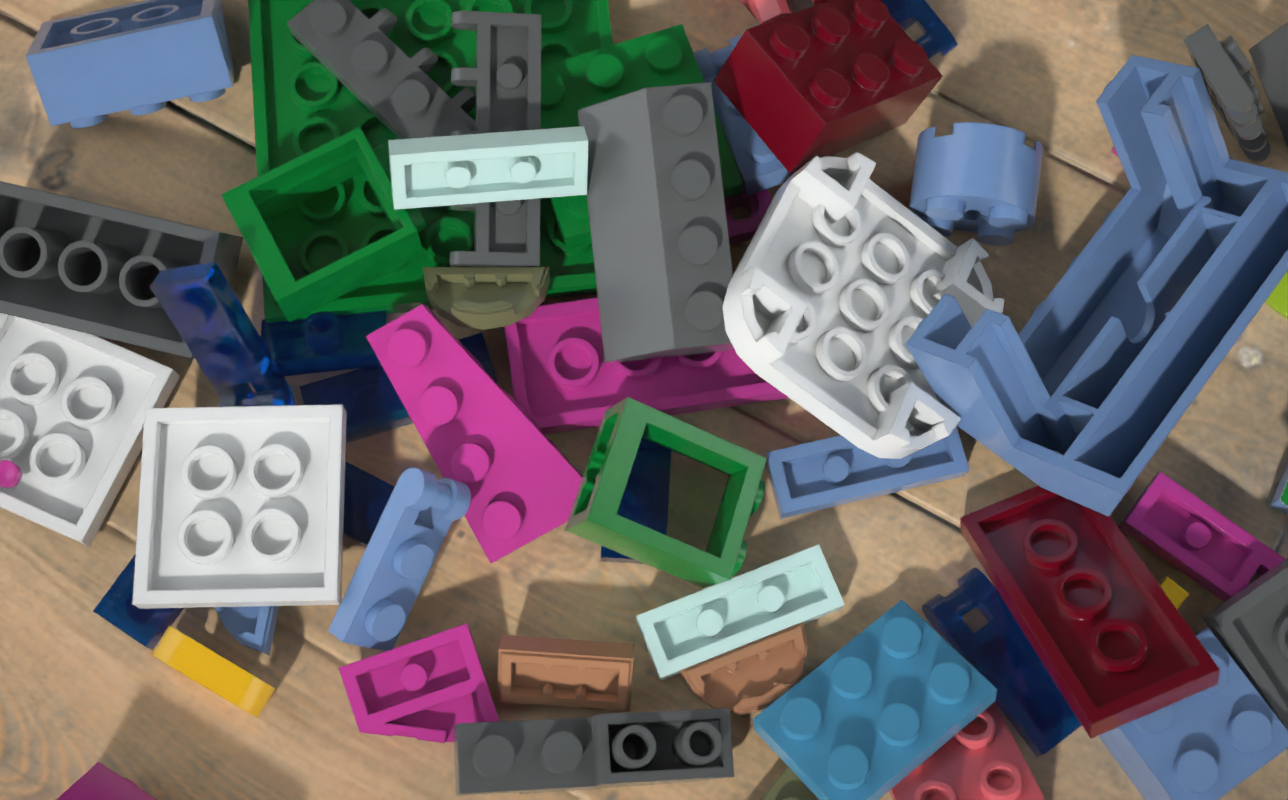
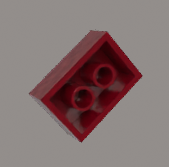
M829 0L746 29L713 81L789 173H793L816 155L819 158L832 156L905 124L943 75L928 59L925 50L918 43L912 41L892 18L886 5L881 0Z

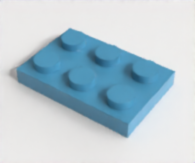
M901 600L753 718L754 730L819 800H879L994 703L997 688L908 604Z

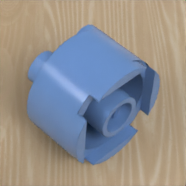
M977 122L953 123L952 135L935 137L936 126L922 131L917 139L909 203L910 211L944 237L951 236L953 229L976 232L977 241L995 246L1013 244L1015 232L1026 230L1034 225L1043 156V145L1038 140L1030 148L1024 145L1026 133L1006 126Z

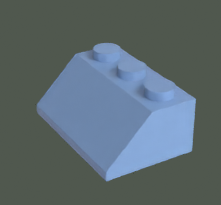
M145 0L43 22L26 54L51 126L70 122L72 128L90 127L104 121L107 118L106 114L128 109L132 115L150 114L164 108L166 101L188 96L192 102L213 100L225 94V88L233 87L235 74L222 0Z

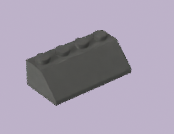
M711 82L644 88L579 109L577 112L579 127L584 126L588 138L586 198L604 363L732 350L734 347L725 331L723 303L728 284L733 277Z
M0 181V313L188 358H197L230 299L243 237Z

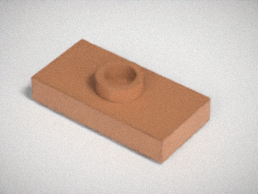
M501 635L498 648V702L630 712L635 644Z

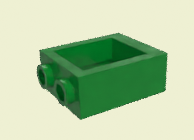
M360 127L221 194L276 302L289 322L425 254L418 232L426 229L427 226L419 209L394 210L389 154L382 143L371 148ZM363 173L395 232L296 281L265 220Z
M627 397L604 412L565 531L702 588L729 581L739 571L746 557L747 542L743 540L749 517L756 512L764 496L765 482L761 480L767 458ZM641 438L729 475L706 551L617 515Z

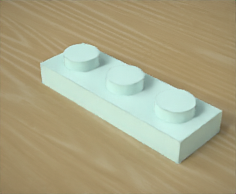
M584 126L388 140L394 210L587 195L588 138Z
M818 544L731 578L729 581L713 585L636 616V621L658 677L662 681L679 674L680 670L801 622L805 624L841 610L845 604Z

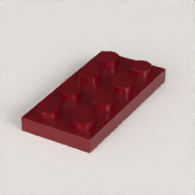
M1038 485L960 517L963 537L1090 739L1218 684L1219 667L1111 516L1103 515Z

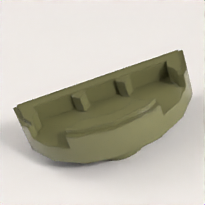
M423 267L427 298L437 313L458 326L481 330L510 326L530 316L545 300L550 285L549 267Z

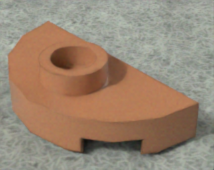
M801 622L680 670V675L693 695L713 709L729 708V713L736 715L762 712L795 686L803 673L805 657L808 651L804 624Z

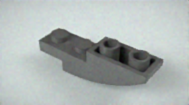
M729 708L596 714L593 717L457 723L453 726L456 796L575 791L734 777Z

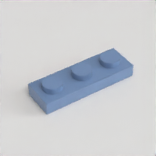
M957 426L949 436L902 459L878 458L859 449L841 435L766 452L765 458H767L765 464L780 519L963 477L969 472V466Z

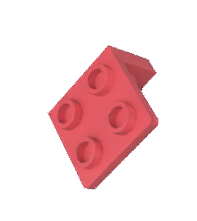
M995 702L889 791L893 800H1045Z

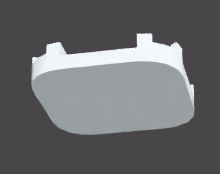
M855 152L848 158L833 156L819 158L816 155L791 175L778 189L728 284L723 303L725 331L737 355L757 375L856 447L878 458L902 459L949 436L961 420L959 416L940 403L907 348L906 342L913 335L919 323L928 316L944 294L956 298L971 327L974 326L986 309L1002 314L1005 300L993 297L991 282L980 262L987 258L989 254L974 238H971L957 247L871 181L869 177L876 162L858 152Z

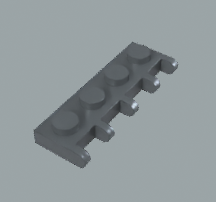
M313 0L287 22L292 35L399 139L451 136V132L460 130L475 131V121L467 113L475 107L476 92L470 87H466L456 96L450 98L427 75L438 61V56L430 48L421 49L410 59L386 36L397 22V17L389 9L384 8L368 19L349 0Z
M478 11L453 12L452 28L476 31V68L459 67L451 69V83L457 86L476 87L475 131H453L451 136L541 129V15ZM540 198L450 205L452 210L475 211L474 251L458 250L450 252V266H540Z
M1207 24L1183 39L1194 66L1200 68L1210 101L1250 161L1262 162L1269 157L1271 148L1263 129L1262 120L1259 117L1265 110L1259 101L1261 97L1255 88L1256 81L1250 73L1252 68L1231 35L1219 42Z

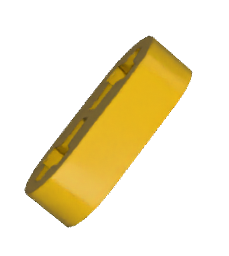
M170 625L151 653L158 660L256 718H259L276 690L273 686Z

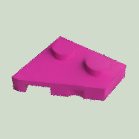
M468 623L339 667L356 724L361 733L385 736L397 735L424 741L454 743L453 726L457 723L500 721Z

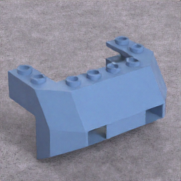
M1132 55L1096 100L1131 188L1116 208L1107 214L1102 226L1080 255L1071 261L1067 272L1047 298L1035 308L1031 319L1021 332L1017 333L1009 316L990 309H986L974 326L971 327L956 298L944 294L928 316L919 323L913 335L906 342L907 348L940 403L961 418L957 424L958 427L1040 487L1108 517L1137 480L1288 271V172L1230 159L1200 68Z

